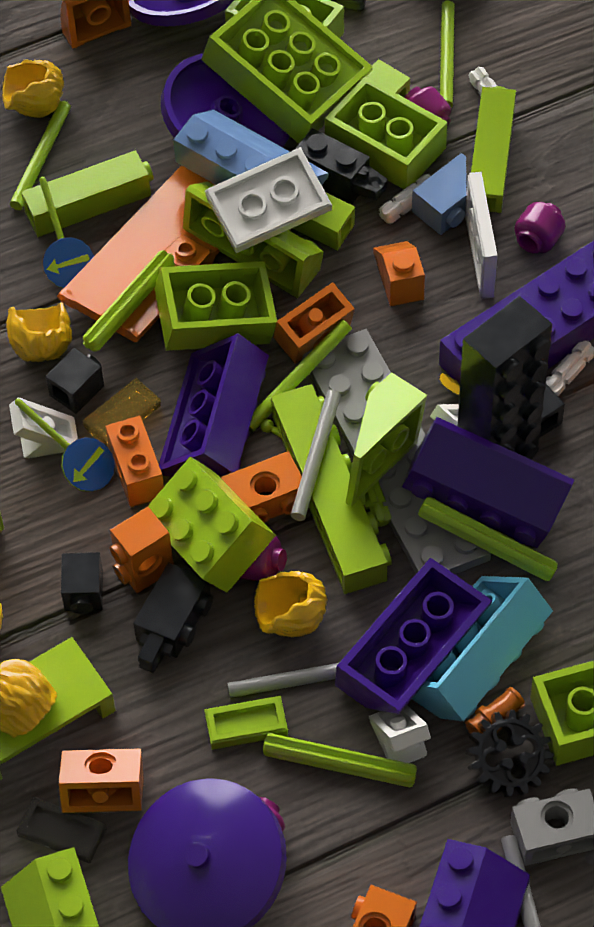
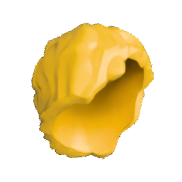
M26 59L22 63L7 66L2 87V99L5 109L15 110L24 116L35 118L45 117L54 112L59 106L60 97L63 95L64 80L61 70L52 62L42 60L32 61Z
M63 303L38 309L16 310L15 307L9 308L6 321L8 339L12 349L22 360L27 362L49 361L59 358L68 349L72 341V329L70 327L69 315Z
M300 571L280 572L274 576L259 580L254 597L255 617L262 632L267 634L275 633L279 636L300 637L315 631L322 622L323 615L326 612V602L328 599L323 583L312 574L301 573Z
M11 659L0 664V731L14 738L32 731L44 719L57 698V692L37 667L26 660Z

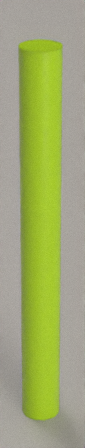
M447 0L442 3L440 94L452 108L454 2Z
M60 101L59 106L54 111L9 203L13 209L22 210L24 204L21 192L33 187L71 109V105L68 102Z
M342 319L255 409L249 429L254 432L272 413L271 396L295 389L352 330V327L345 320Z

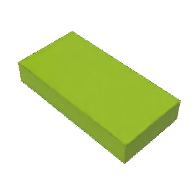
M281 696L204 709L212 750L263 741L269 733L288 736Z

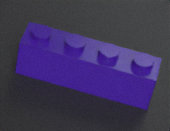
M239 333L191 353L159 462L163 476L173 477L189 457L194 458L213 470L220 478L240 469V459L245 442L249 437V426L253 412L258 404L257 397L261 383L266 375L265 368L269 355Z
M436 417L414 454L402 488L411 491L412 494L421 499L431 497L494 530L514 538L515 541L523 545L532 546L537 549L550 532L573 485L574 479Z
M430 557L336 666L335 686L365 708L399 714L492 604V600Z
M447 839L419 927H516L530 881V874L488 848Z

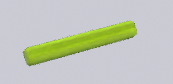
M165 250L159 251L85 333L83 345L86 348L97 352L103 347L155 288L160 268L174 266V256L168 254Z
M426 497L419 509L418 515L421 518L544 581H549L556 572L558 565L556 561L431 497Z
M273 733L267 734L263 745V753L268 757L405 787H413L417 775V766L414 764Z

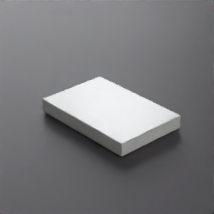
M301 147L205 190V196L235 253L332 210V204Z
M482 172L469 173L467 179L465 218L480 297L482 299L494 298L497 250Z

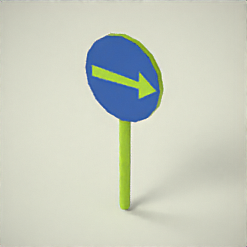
M40 177V185L58 239L45 252L43 258L44 272L53 284L65 288L89 263L94 255L90 247L83 241L72 237L64 238L46 178Z
M17 398L15 400V404L65 449L62 455L61 467L64 477L70 485L80 491L92 492L100 490L109 483L114 474L115 463L111 451L104 443L94 438L85 437L69 444L21 399Z

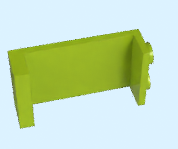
M73 637L30 661L31 664L41 671L57 692L56 702L51 706L44 719L27 734L18 735L14 738L0 731V765L94 708L102 719L116 711L112 692Z

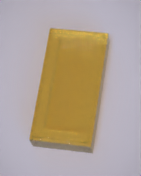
M135 378L83 420V426L96 439L109 448L106 425L139 415L143 421L161 406V400L141 381Z

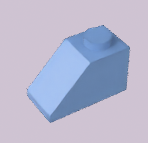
M460 153L412 190V212L440 235L449 228L458 226L466 214V156Z

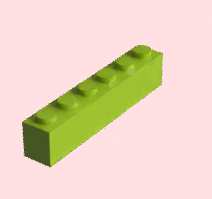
M312 384L271 396L272 418L279 430L286 452H290L301 475L304 471L324 403V397H317ZM333 424L309 508L343 592L348 594L386 582L387 566L392 565V561L386 544L380 545L376 537L379 534L374 515L372 513L367 514L363 506L366 503L365 495L352 507L345 503L352 464L347 453L341 454L338 447L341 445L339 432L335 424Z

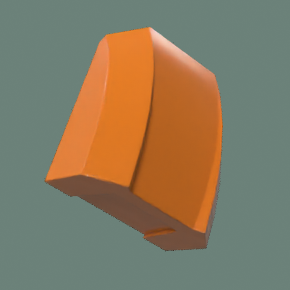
M63 0L61 5L62 32L72 49L106 34L132 26L129 0Z

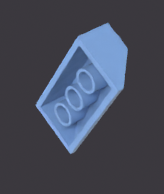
M215 110L192 115L173 139L176 163L215 185L290 152ZM309 163L322 185L328 178V172Z

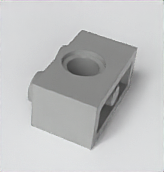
M575 788L566 789L556 794L555 797L543 800L528 798L519 802L517 806L512 807L510 824L517 838L524 866L594 850V800L590 788L581 791ZM551 819H557L562 821L565 826L562 828H552L546 822Z

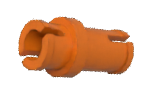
M508 687L503 694L488 706L482 705L476 709L475 716L465 722L467 724L466 728L470 734L473 732L482 733L478 726L481 720L484 719L492 725L491 714L499 712L504 720L507 711L515 710V713L525 707V701L516 689Z

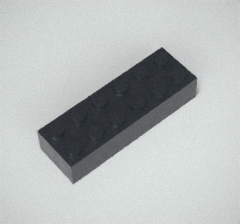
M518 296L463 338L457 426L532 460L539 450L538 445L544 409L543 402L549 367L548 359L553 324L521 296Z

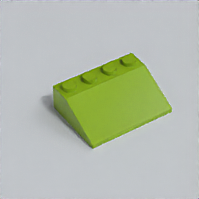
M295 0L250 1L209 37L201 58L206 65L298 143L304 139L312 128L318 131L325 124L324 118L373 69L372 65Z

